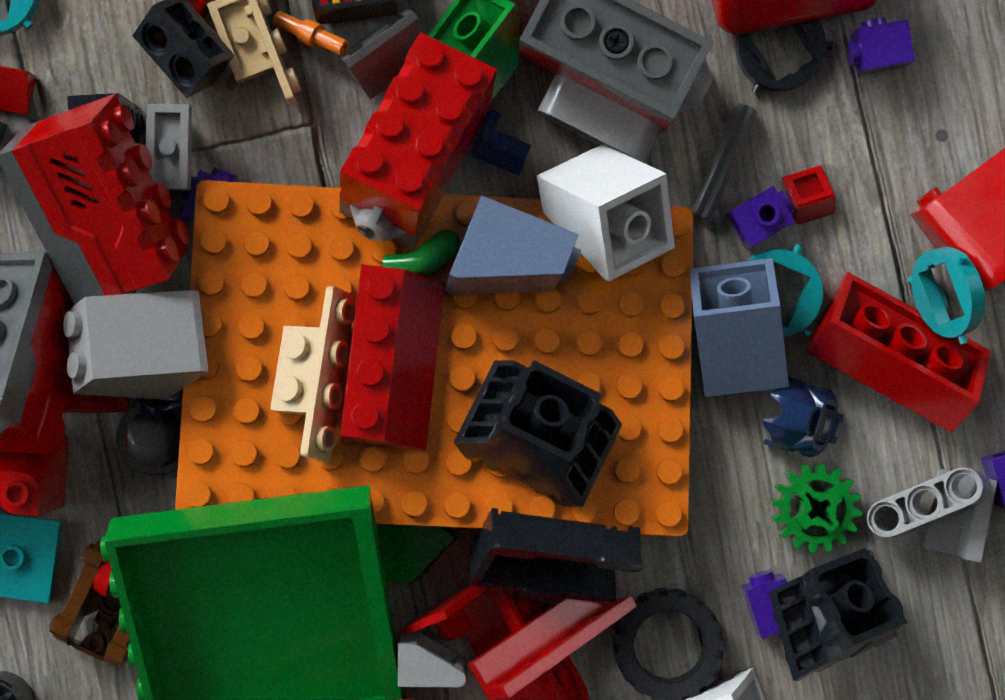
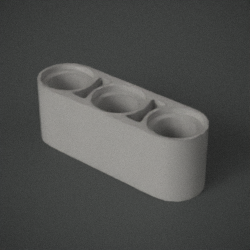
M558 74L552 80L537 110L547 120L598 146L604 144L645 163L662 130L660 126L651 120Z
M964 467L954 469L876 502L868 511V526L873 533L880 537L890 538L906 535L983 503L990 494V481L980 470ZM966 475L972 476L977 483V491L969 499L964 498L958 489L961 478ZM927 491L932 492L938 502L936 510L930 515L924 513L920 507V498ZM889 507L895 509L899 517L898 524L893 530L887 529L882 522V515Z

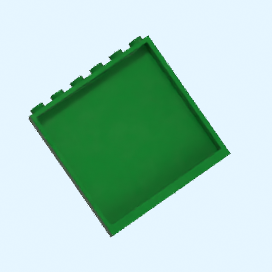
M370 485L113 517L110 519L107 533L105 536H101L100 550L103 561L110 562L112 570L110 574V590L112 597L119 598L120 601L119 625L123 634L128 633L129 636L128 660L130 667L137 668L138 671L137 695L139 700L406 699L405 687H398V646Z

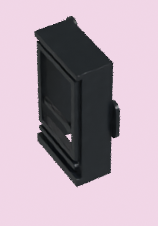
M492 508L483 523V527L479 530L470 546L469 585L520 591L522 599L560 603L565 600V597L614 603L616 600L615 570L639 572L643 569L640 527L629 526L627 531L617 530L616 526L606 529V525L504 511L498 514V508Z

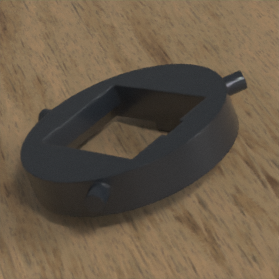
M818 19L792 24L812 60L799 67V71L796 73H789L778 81L749 34L752 32L737 35V61L745 76L755 84L752 89L753 93L759 95L762 88L775 92L793 90L808 82L818 72L824 61L826 50H833V41L826 42L824 29Z

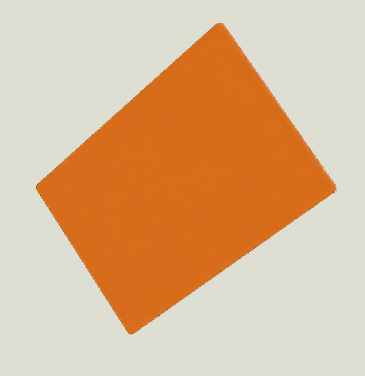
M203 180L198 183L196 188L190 290L199 291L209 372L188 386L183 387L175 510L370 485L376 524L481 529L491 509L498 508V514L504 511L606 525V529L616 526L617 530L627 531L629 526L640 527V535L680 537L687 533L689 513L692 291L689 269L693 268V213L690 208L670 206L675 248L610 282L605 280L580 253L576 266L567 282L559 280L554 291L451 295L444 290L426 451L340 442L354 328L353 321L348 344L349 359L345 365L342 382L343 400L338 408L335 428L336 444L332 450L330 462L326 463L300 455L306 415L284 414L270 410L283 327H320L327 286H336L353 294L356 307L361 264L382 267L384 255L413 252L437 232L445 229L451 230L458 235L461 247L481 196L445 194L417 246L413 249L395 239L376 242L363 236L357 230L354 219L340 213V191L342 188ZM485 196L552 223L542 211L541 199ZM457 254L428 278L445 283L446 288ZM514 360L526 367H530L533 360L601 393L599 403L612 409L622 423L621 429L583 507H565L560 504L554 494H536L534 489L527 486V484L505 473L491 471L481 458H465L454 444V440L494 361Z

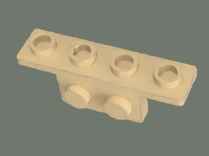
M215 0L208 3L207 6L220 39L235 55L230 61V66L236 81L242 83L275 70L286 101L291 107L299 104L295 94L302 91L293 67L285 68L280 55L287 52L278 28L271 31L266 19L267 15L272 14L268 0Z
M336 286L326 287L320 327H283L270 410L278 413L306 415L300 455L326 463L330 462L332 450L336 444V421L338 408L343 400L342 382L345 365L349 359V337L356 311L355 296Z

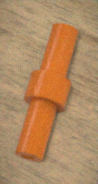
M277 11L273 17V26L297 36V40L312 48L320 46L340 56H344L349 49L348 40L325 31L324 26L310 19L302 21L282 11Z

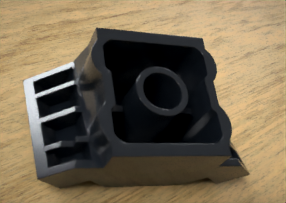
M501 360L493 362L454 440V444L465 458H481L491 471L505 473L527 484V486L534 489L536 494H554L562 506L583 507L621 429L622 423L612 409L599 403L601 393L533 360L530 367H526L514 360Z
M866 548L812 568L804 575L768 592L774 611L773 616L778 625L779 637L784 646L785 658L789 664L793 681H800L815 672H821L837 662L849 657L858 656L873 647H878L897 637L896 631L908 623L903 615L904 610L900 600L890 592L882 578V570L879 563L875 560L873 551L866 550Z

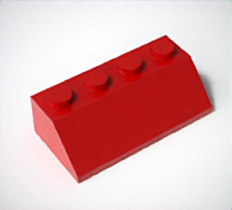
M361 264L340 442L426 451L445 283L405 269Z
M847 272L815 328L807 353L952 433L979 404L991 350L967 338V343L960 345L958 337L946 338L938 335L925 323L917 309Z

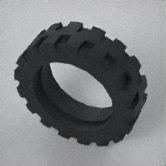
M658 588L648 594L645 592L639 595L637 600H635L637 607L616 622L614 629L613 649L618 667L624 679L638 693L648 695L653 700H682V698L689 695L691 698L701 693L700 689L705 685L708 687L714 681L715 673L721 669L723 664L722 655L723 651H725V640L719 621L701 599L681 589ZM671 610L684 613L696 623L701 631L703 646L700 658L691 670L678 677L663 678L652 675L641 666L636 658L634 641L637 630L645 619L657 612Z

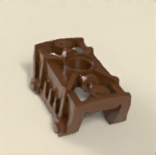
M98 540L96 544L91 543L85 548L82 554V562L85 565L62 614L58 613L51 620L49 632L53 633L52 637L59 642L70 645L117 668L118 665H122L123 662L126 663L128 660V643L130 640L128 633L123 634L120 629V609L110 608L105 601V597L93 590L94 578L104 562L101 556L100 540ZM98 611L94 620L98 624L96 631L87 635L82 642L74 639L84 617ZM117 621L118 629L106 653H104L107 643L104 633L107 628L113 629Z

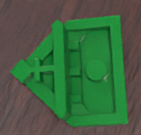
M377 524L386 582H414L420 576L426 575L431 570L430 567L458 537L450 528L445 529L444 527Z

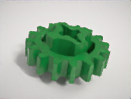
M818 462L814 472H811L807 464H800L801 475L799 476L787 471L785 475L789 483L786 486L777 483L775 485V488L782 493L780 499L770 500L771 505L779 508V513L771 516L772 521L784 523V526L778 532L779 535L785 538L793 534L791 545L798 549L805 541L807 551L810 553H815L818 544H821L825 551L831 552V541L837 540L845 545L847 540L843 535L844 531L847 529L856 532L858 529L851 523L852 517L862 516V511L853 507V503L860 500L861 495L855 492L849 493L848 491L854 481L850 478L839 481L840 469L833 467L826 474L825 464ZM821 480L831 485L825 486L821 490H814L807 482ZM794 494L797 497L796 508L790 514L789 506ZM807 496L819 502L824 501L819 507L822 511L821 514L826 520L813 513L808 514L812 510V506ZM840 502H842V512H841V516H840L839 520H837V519H836V509H837V505H838ZM812 525L820 526L825 533L811 535L801 531L808 529Z

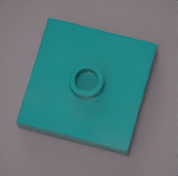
M0 512V597L42 603L53 601L64 520Z

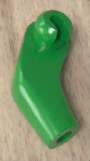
M441 230L413 252L384 255L382 267L405 269L429 277L450 258L458 254L460 239L451 230Z

